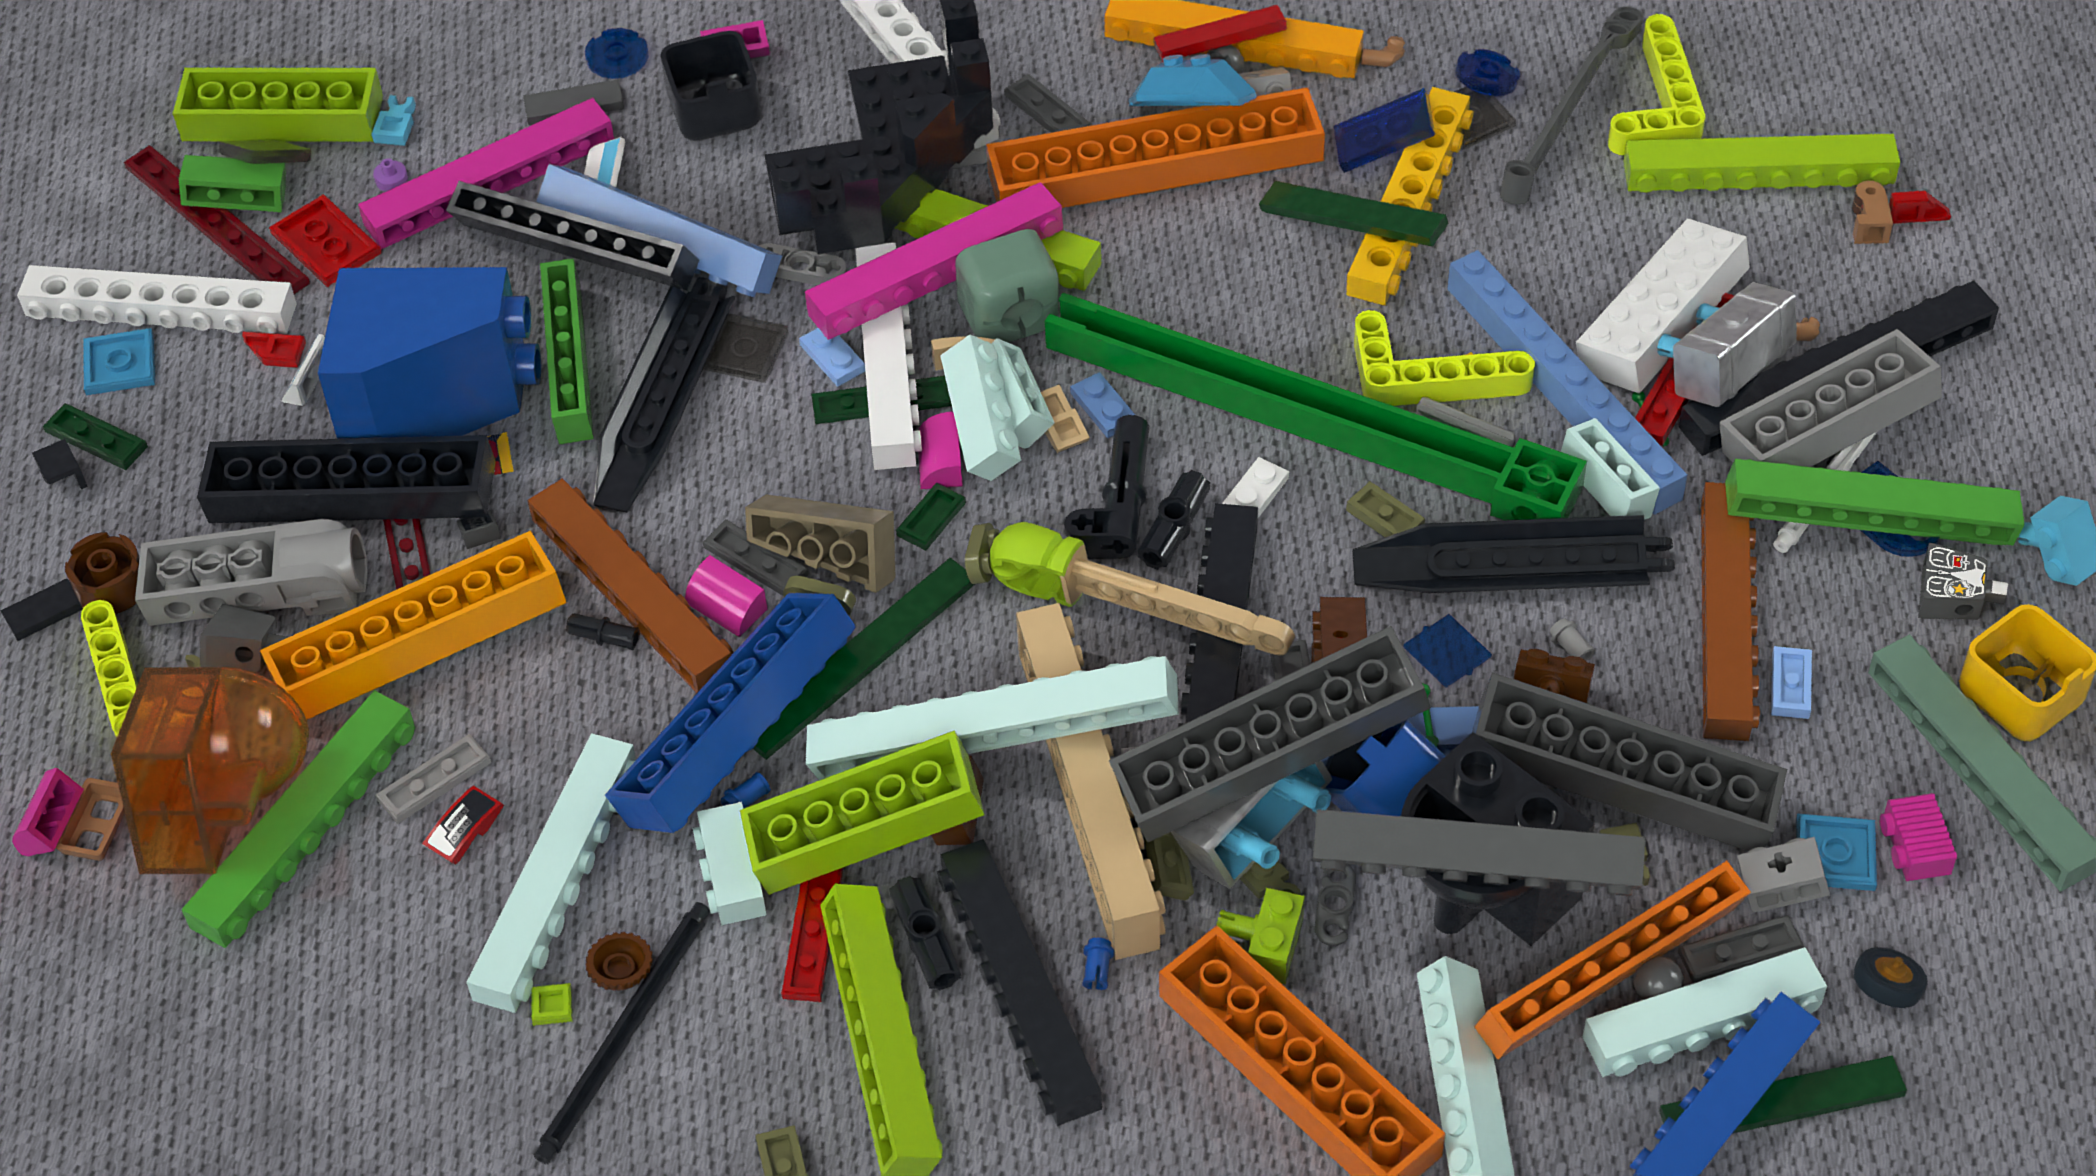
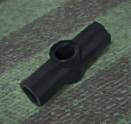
M1193 470L1187 473L1182 472L1169 497L1160 502L1158 516L1138 549V558L1142 559L1148 567L1157 570L1161 567H1167L1180 542L1189 536L1191 523L1211 487L1210 482L1203 477L1202 473Z
M908 876L899 879L894 886L889 888V893L908 936L909 947L915 953L929 989L934 988L939 991L951 987L961 978V972L942 930L941 918L934 911L921 878ZM923 931H930V932H931V933L925 934V935L918 934V933L923 932Z

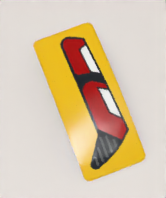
M507 432L487 436L496 461L494 475L514 472Z

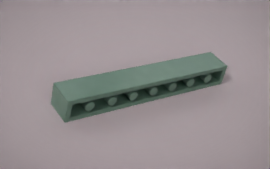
M1909 634L1873 653L1868 671L1870 676L2060 892L2096 873V838L2089 835L2077 822L2074 813L2059 802L2052 794L2049 785L2034 774L2027 766L2024 757L2008 745L1999 729L1983 717L1974 701L1966 698L1954 684L1952 677L1947 672L1942 671L1932 660L1930 653L1924 646L1919 645Z

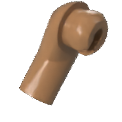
M1391 36L1388 38V45L1382 50L1363 48L1361 65L1391 66L1403 57L1405 41L1401 37Z

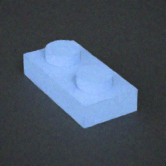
M817 328L799 338L800 346L837 387L865 372V363L839 335L828 340L820 329Z
M1774 646L1772 653L1771 716L1809 719L1811 713L1812 650Z

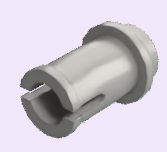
M1566 618L1557 621L1549 632L1552 635L1551 641L1554 644L1559 643L1570 656L1580 657L1586 661L1591 659L1595 649L1576 630L1577 624L1574 621H1568Z

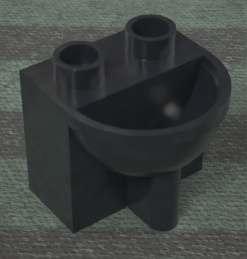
M1474 732L1414 785L1404 802L1401 814L1402 817L1594 833L1595 823ZM1427 871L1426 878H1420L1424 885L1436 894L1433 921L1435 927L1440 932L1445 934L1459 932L1484 909L1530 946L1538 941L1578 903L1583 895V892L1567 891L1566 883L1550 882L1549 889L1525 887V880L1509 879L1508 885H1493L1484 883V876L1468 875L1467 882L1443 880V873Z

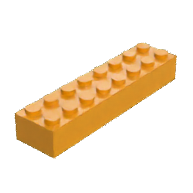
M530 530L263 648L260 652L271 678L296 725L545 612H549L567 602L555 569Z

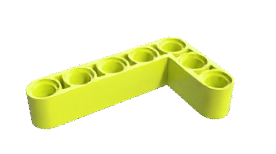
M1655 14L1648 17L1645 21L1642 48L1662 108L1623 112L1613 116L1610 122L1608 147L1615 154L1625 155L1626 141L1702 139L1705 112L1675 23L1669 16Z
M1367 310L1361 312L1355 318L1354 348L1362 393L1365 397L1392 406L1418 404L1422 397H1427L1437 402L1519 396L1528 393L1532 388L1535 361L1524 351L1393 361L1385 317L1380 312Z
M97 600L88 603L81 612L83 628L110 723L123 753L133 757L141 756L214 732L224 724L226 713L218 693L212 687H196L144 704L123 631L112 605L107 601Z

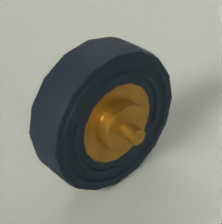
M1874 947L1866 949L1858 958L1854 968V980L1858 987L1870 998L1890 1007L1908 1008L1915 1006L1923 997L1927 988V976L1923 968L1912 958L1890 948Z

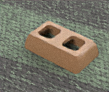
M88 778L82 785L84 790L56 845V849L66 855L102 861L131 802L132 787L126 784ZM104 800L119 804L112 819L105 820L91 816L98 801ZM90 831L104 835L97 850L76 847L83 832Z

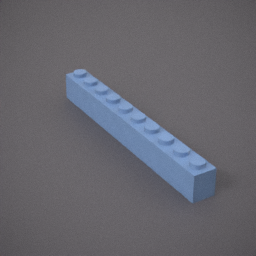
M1476 250L1450 263L1448 291L1504 352L1524 351L1535 361L1533 383L1574 427L1596 418L1660 487L1652 512L1653 515L1682 501L1687 480V474L1480 251Z

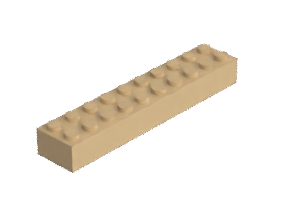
M1060 603L1016 613L1019 657L1027 682H1033L1035 679L1042 677L1054 678L1069 675L1071 672L1081 670V667H1084L1080 645L1073 646L1071 639L1075 637L1070 616H1063ZM1101 729L1046 739L1108 940L1112 943L1111 947L1114 949V959L1118 960L1160 950V935L1166 934L1162 914H1165V905L1161 892H1154L1151 882L1155 881V876L1150 859L1143 860L1141 850L1144 849V841L1139 827L1133 828L1131 818H1134V815L1125 796H1122L1119 782L1108 761L1111 759L1110 757L1114 756L1109 734L1103 735Z

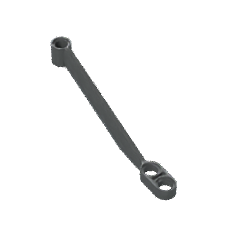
M1628 6L1619 7L1604 22L1600 41L1586 58L1523 161L1513 160L1506 164L1500 190V197L1504 201L1514 205L1525 204L1529 201L1537 169L1611 49L1627 47L1640 32L1644 17L1640 10Z

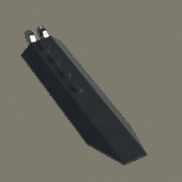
M704 277L697 278L691 292L687 294L679 288L670 286L599 436L594 506L627 513L666 452L735 301V296L725 299L728 292L726 285L716 283L710 296L705 295L708 289V280Z
M1644 515L1425 523L1353 549L1354 585L1422 593L1650 585L1647 572H1671L1675 569L1674 560L1669 558L1647 559L1646 551H1667L1673 548V541L1670 537H1645Z

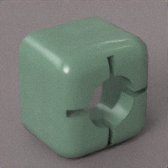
M1020 230L970 246L956 257L957 300L975 337L998 338L1010 343L1044 332L1045 319L1048 314L1059 317L1057 269L1035 230Z

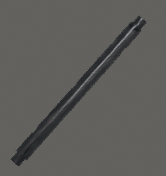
M696 902L691 911L685 913L682 921L651 967L650 972L638 987L571 1091L562 1109L559 1110L544 1135L540 1138L541 1144L533 1154L539 1162L547 1165L556 1152L560 1153L584 1110L587 1109L630 1042L632 1035L639 1028L678 967L680 960L705 926L704 920L710 913V909L703 903Z

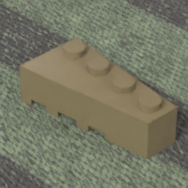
M767 494L745 507L748 542L785 557L792 555L805 561V565L815 569L822 567L836 573L837 578L847 582L854 580L864 584L865 589L875 593L893 582L896 577L894 511Z

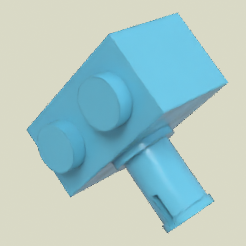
M2060 495L2031 516L2032 523L2024 522L2025 525L2018 538L2024 539H2019L2018 542L2021 545L2040 548L2044 568L2050 579L2077 586L2096 572V527L2088 501Z

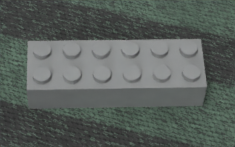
M1896 329L1720 421L1722 453L1732 462H1734V459H1751L1761 462L1811 467L1942 398L1941 366L1901 331Z

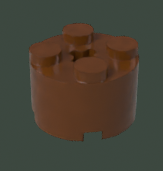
M107 532L95 533L83 538L71 549V557L68 563H65V572L75 596L83 608L92 601L103 600L109 602L115 614H118L136 604L135 596L140 556L136 546L128 537L119 534L120 537L109 536Z

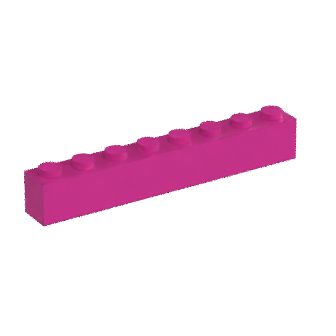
M594 98L588 99L358 204L363 225L380 248H386L453 217L446 209L458 181L505 193L546 174L548 164L564 166L588 155L591 147L613 140L614 134L611 120Z
M1039 182L805 291L808 316L828 340L844 334L855 327L876 319L891 310L906 305L955 281L956 257L970 246L1025 229L1035 230L1041 240L1062 231V205Z

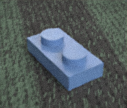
M1100 372L1070 386V394L1107 438L1114 435L1115 422L1118 418L1125 415H1135Z

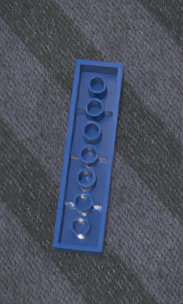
M788 593L610 788L605 796L629 828L674 833L681 829L687 823L688 816L696 807L704 803L711 796L712 789L720 780L734 770L736 762L743 754L755 747L759 736L767 727L778 721L783 709L801 695L803 687L807 682L824 669L825 662L831 655L846 644L847 637L855 630L856 626L834 594Z

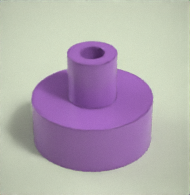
M389 158L382 160L381 164L373 172L376 186L383 191L393 189L406 183L408 180L405 166L401 162L393 161Z

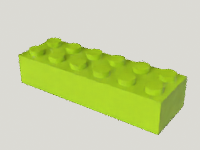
M184 68L173 110V117L181 141L374 142L372 131L381 109L383 93L376 68Z
M955 730L740 810L752 871L769 895L985 815L969 755Z

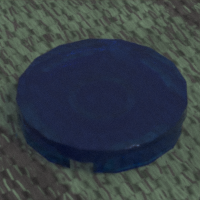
M625 28L607 29L601 32L600 37L590 39L585 48V59L589 69L600 77L610 79L625 78L637 73L645 66L649 58L646 40L639 37V34L634 30Z
M1477 49L1474 50L1473 54H1468V51L1458 57L1455 75L1467 88L1490 96H1505L1513 93L1520 79V71L1517 66L1513 68L1510 65L1511 60L1506 56L1491 50Z

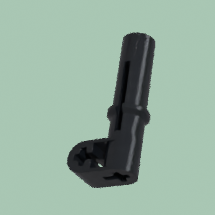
M1125 415L1118 418L1115 422L1109 479L1102 492V497L1106 502L1105 508L1078 509L1071 512L1064 521L1066 536L1083 541L1088 559H1122L1132 556L1136 551L1140 508L1146 501L1147 493L1143 486L1149 435L1148 422L1137 415Z

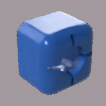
M1405 720L1384 730L1379 742L1369 735L1356 752L1369 766L1355 782L1331 775L1332 781L1324 789L1329 791L1331 801L1343 812L1401 816L1404 802L1414 785L1446 756L1408 720Z

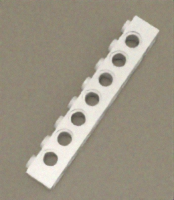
M839 0L890 63L944 55L949 74L946 51H941L936 45L933 35L921 27L917 16L906 9L903 0ZM992 108L994 128L986 136L982 135L974 143V149L999 139L998 126L1001 125V121L994 108Z
M29 265L17 295L25 316H30L34 319H44L47 317L61 318L70 322L90 320L101 324L120 322L129 323L133 326L149 324L161 325L165 328H175L176 326L193 327L201 331L222 329L232 333L251 331L287 334L297 304L291 284L286 282Z

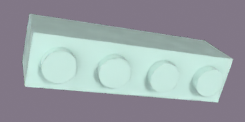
M968 335L940 356L967 472L992 481L1021 461L1018 438L1013 428L1011 409L1007 402L1004 380L997 361V351L990 342L973 335Z

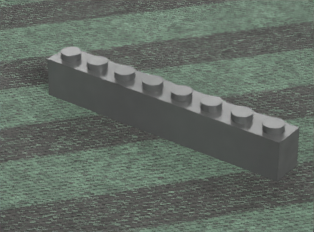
M1317 809L1313 862H1321L1320 869L1345 871V864L1362 866L1361 872L1367 874L1384 875L1386 874V868L1402 869V876L1412 878H1426L1427 871L1443 873V880L1467 882L1468 875L1484 876V883L1493 885H1508L1509 879L1525 880V887L1549 889L1550 882L1566 883L1567 891L1590 892L1591 886L1607 887V894L1632 896V889L1639 890L1643 884L1646 837Z

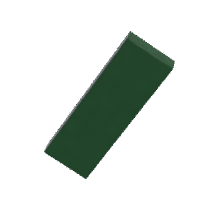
M64 403L43 425L46 433L61 440L65 439L67 443L124 470H127L148 447L145 440L67 403Z

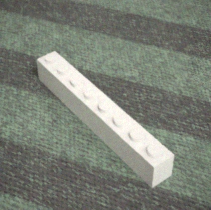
M896 242L856 248L857 267L895 250ZM908 304L862 324L874 470L916 466L915 452L922 451L920 430L913 431V426L920 425L918 404L911 405L910 400H917L915 379H908V375L915 374L913 353L906 354V350L912 349L911 328L904 329L903 326L910 324Z

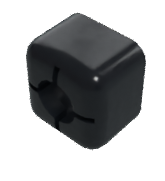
M722 31L675 42L662 49L661 62L666 92L679 130L686 139L701 141L747 130L757 125L761 118L757 76L744 40L739 33ZM737 80L742 84V87L730 90L727 88L726 81ZM705 84H707V87H708V95H707V92H706V86H705ZM700 88L695 92L692 99H683L679 96L681 92Z

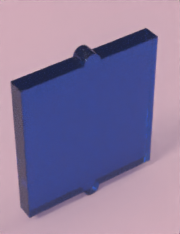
M1450 614L1430 627L1424 626L1421 633L1403 644V647L1445 688L1464 675H1472L1473 669L1492 657V654Z

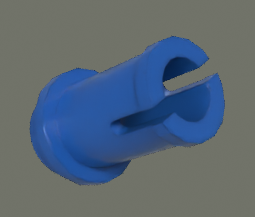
M756 772L735 789L729 788L724 791L725 796L721 798V804L725 806L742 802L744 809L765 794H768L771 789L763 775Z
M1091 938L1088 944L1084 946L1083 953L1087 957L1083 986L1087 989H1092V983L1095 982L1096 976V990L1108 988L1109 962L1114 957V949L1111 947L1112 943L1105 938Z

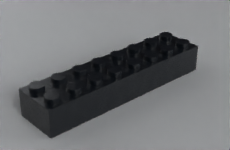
M487 435L209 442L197 499L208 523L294 522L317 519L339 521L487 517L496 461Z

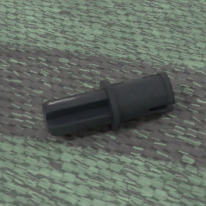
M574 613L568 617L566 623V632L568 634L595 640L600 646L603 643L633 651L640 637L638 627L610 622L608 617L597 619Z

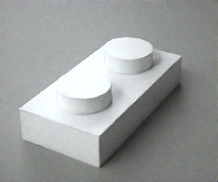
M1258 457L1222 504L1258 507L1259 518L1289 479V471Z

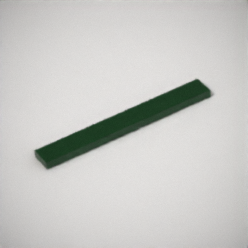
M952 558L947 559L834 653L825 662L824 669L813 676L803 687L801 695L783 709L778 721L767 727L759 736L757 744L752 749L767 760L975 585L970 582L966 569Z

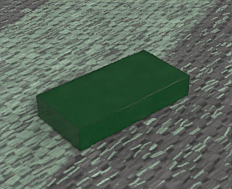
M935 483L896 529V536L926 551L966 504V497Z

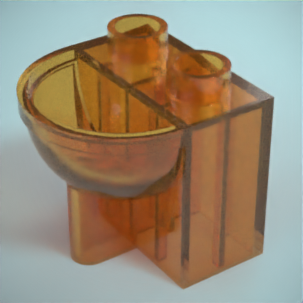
M144 668L111 751L139 874H216L232 826L247 825L252 820L257 802L266 799L279 790L298 771L305 758L309 743L307 720L298 703L286 690L264 676L238 668Z

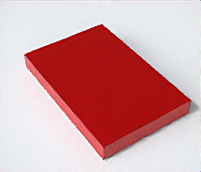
M324 194L269 227L270 233L326 287L337 281L339 268H359L382 253L380 246Z

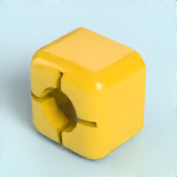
M2030 604L2020 605L1970 643L1960 674V690L2013 737L2020 741L2031 742L2045 734L2084 702L2096 672V654L2041 608ZM2010 654H2020L2037 667L2038 670L2034 671L2023 666H2012L2005 669L1999 662ZM2019 675L2033 680L2040 675L2037 685L2041 688L2043 694L2041 702H2035L2027 698L2004 677ZM2049 677L2061 687V690L2050 699L2043 701L2046 693L2044 679Z

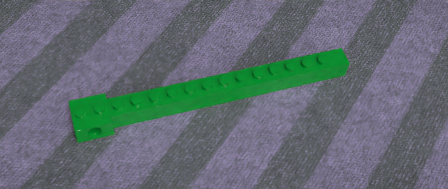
M1062 293L1058 299L1061 317L1048 314L1045 319L1046 348L1488 502L1491 504L1490 516L1502 520L1568 518L1583 489L1587 465L1586 460L1519 438L1516 446L1513 448L1066 293Z

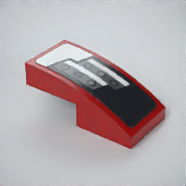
M473 785L446 811L422 844L456 865L462 859L477 834L483 836L489 830L504 804Z

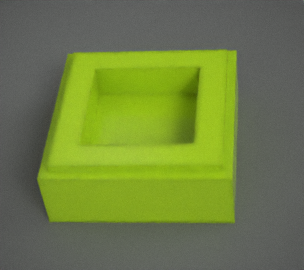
M571 983L532 988L533 1026L572 1022Z

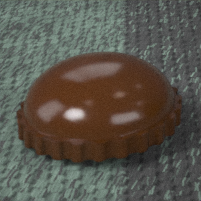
M614 932L612 935H605L604 938L598 939V942L592 945V949L588 950V956H586L588 977L591 978L592 983H597L598 987H602L605 990L622 991L634 987L646 978V974L650 972V966H652L650 945H647L646 940H642L641 936H635L633 933Z

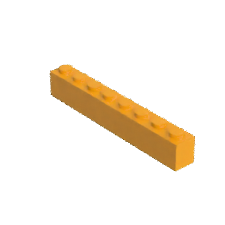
M1110 0L1104 15L1105 37L1113 38L1117 41L1126 40L1144 43L1147 46H1155L1153 37L1244 14L1249 11L1182 0ZM1285 18L1287 24L1285 31L1232 44V46L1240 50L1244 62L1252 61L1269 64L1272 67L1282 66L1300 69L1303 72H1318L1330 74L1337 78L1348 77L1355 79L1363 49L1364 30Z

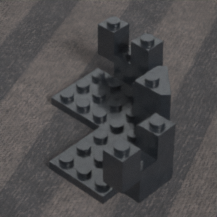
M940 0L942 37L948 57L949 74L944 55L848 70L850 88L862 139L765 154L779 235L813 230L817 254L885 244L892 236V230L901 221L905 222L919 208L920 200L928 192L933 193L948 177L947 172L955 163L960 164L974 149V143L982 135L986 136L994 128L989 58L984 38L979 39L978 15L974 0Z

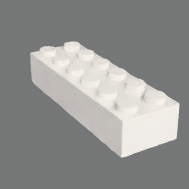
M1687 218L1576 341L1578 358L1599 380L1640 393L1670 358L1658 354L1660 349L1657 346L1660 338L1664 334L1680 339L1686 336L1694 327L1698 326L1696 320L1702 319L1696 317L1699 307L1703 303L1716 307L1722 300V295L1728 293L1750 268L1747 237Z

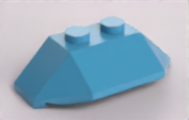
M1204 54L1193 56L1191 60H1183L1182 55H1171L1164 57L1163 63L1152 67L1128 101L1129 106H1240L1257 97L1256 91L1224 59H1211L1210 55Z

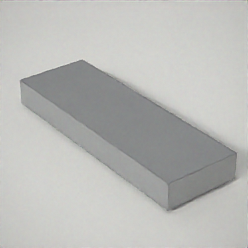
M468 734L375 794L382 807L399 824L492 762L490 756Z

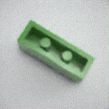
M195 155L184 156L179 176L181 206L282 212L287 186L285 162Z

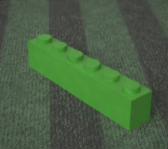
M572 258L540 263L551 417L559 444L592 440L594 437L582 295L575 261Z

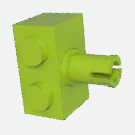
M1266 888L1259 915L1256 914L1254 918L1221 909L1219 913L1221 917H1218L1217 926L1228 936L1249 940L1248 954L1281 984H1286L1304 920L1305 896Z

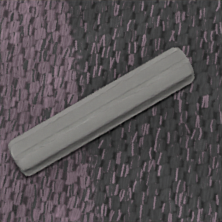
M1422 397L1417 405L1416 414L1511 447L1515 442V434L1513 432L1430 398Z

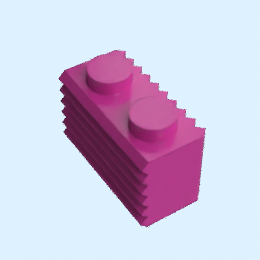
M1930 793L1888 800L1884 814L1880 815V827L1885 837L1890 836L1893 843L1891 856L1894 867L1896 869L1902 868L1906 881L1951 875L1957 859V853L1954 851L1952 839L1949 836V832H1947L1944 819H1942V813L1940 812L1937 800H1935V794Z

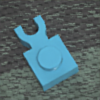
M390 95L388 99L389 111L379 112L372 131V138L374 143L405 146L414 123L412 118L416 107L414 97H407L403 105H398L396 95Z

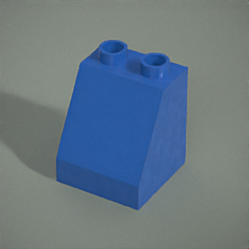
M507 267L339 268L318 368V377L337 439L462 436L520 412L524 385H539L542 361L539 344L524 343L523 338H529L531 331L530 301L528 296H513Z

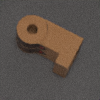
M1863 181L1856 187L1852 210L1857 215L1853 230L1854 243H1889L1893 221L1886 191L1878 182Z

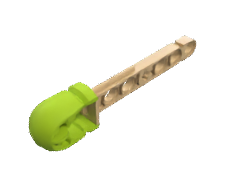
M1020 522L1007 526L994 538L990 549V564L995 577L1010 589L1045 600L1054 597L1057 603L1072 607L1083 593L1242 645H1255V649L1279 656L1285 655L1295 639L1294 631L1279 620L1263 615L1258 617L1252 612L1089 561L1082 540L1070 536L1063 539L1060 533L1033 523Z

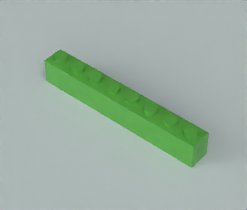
M1734 459L1725 480L1728 515L1991 545H2014L2025 525L2020 491L1999 487L1992 488L1964 483L1956 484L1928 479L1903 478L1893 475L1885 476L1857 471L1832 470L1822 467L1796 466L1786 463L1754 461L1751 459Z
M374 690L181 909L189 928L223 948H226L233 939H239L246 931L248 922L256 912L264 910L269 905L272 894L281 883L288 882L294 876L300 861L307 854L310 855L316 851L321 837L326 831L340 823L345 809L354 799H360L364 795L368 783L376 773L383 772L388 767L391 756L401 745L404 746L410 742L415 729L410 709Z

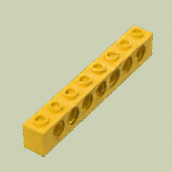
M1432 87L1380 202L1432 212L1433 204L1431 202L1433 199L1438 200L1442 191L1443 175L1449 176L1453 165L1452 155L1454 152L1459 153L1464 137L1462 132L1464 129H1470L1474 111L1469 110L1470 96ZM1366 233L1347 274L1346 295L1385 306L1389 296L1397 294L1401 282L1399 274L1401 270L1407 271L1412 255L1411 247H1417L1418 244Z

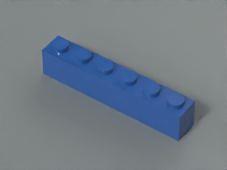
M1782 991L1773 1002L1765 997L1751 1015L1756 1020L1752 1028L1747 1031L1741 1027L1727 1045L1733 1050L1727 1059L1723 1061L1717 1057L1703 1074L1709 1080L1701 1091L1693 1087L1681 1101L1679 1106L1685 1111L1678 1120L1674 1121L1669 1117L1654 1135L1660 1142L1651 1152L1644 1147L1632 1162L1630 1167L1636 1171L1633 1176H1699L1820 1024V1021Z

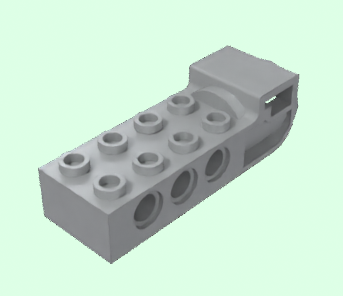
M329 519L141 543L135 601L149 626L213 618L222 604L255 612L301 607L306 616L345 613L356 608L357 593L366 592L367 555L362 537L357 528H347L345 525Z

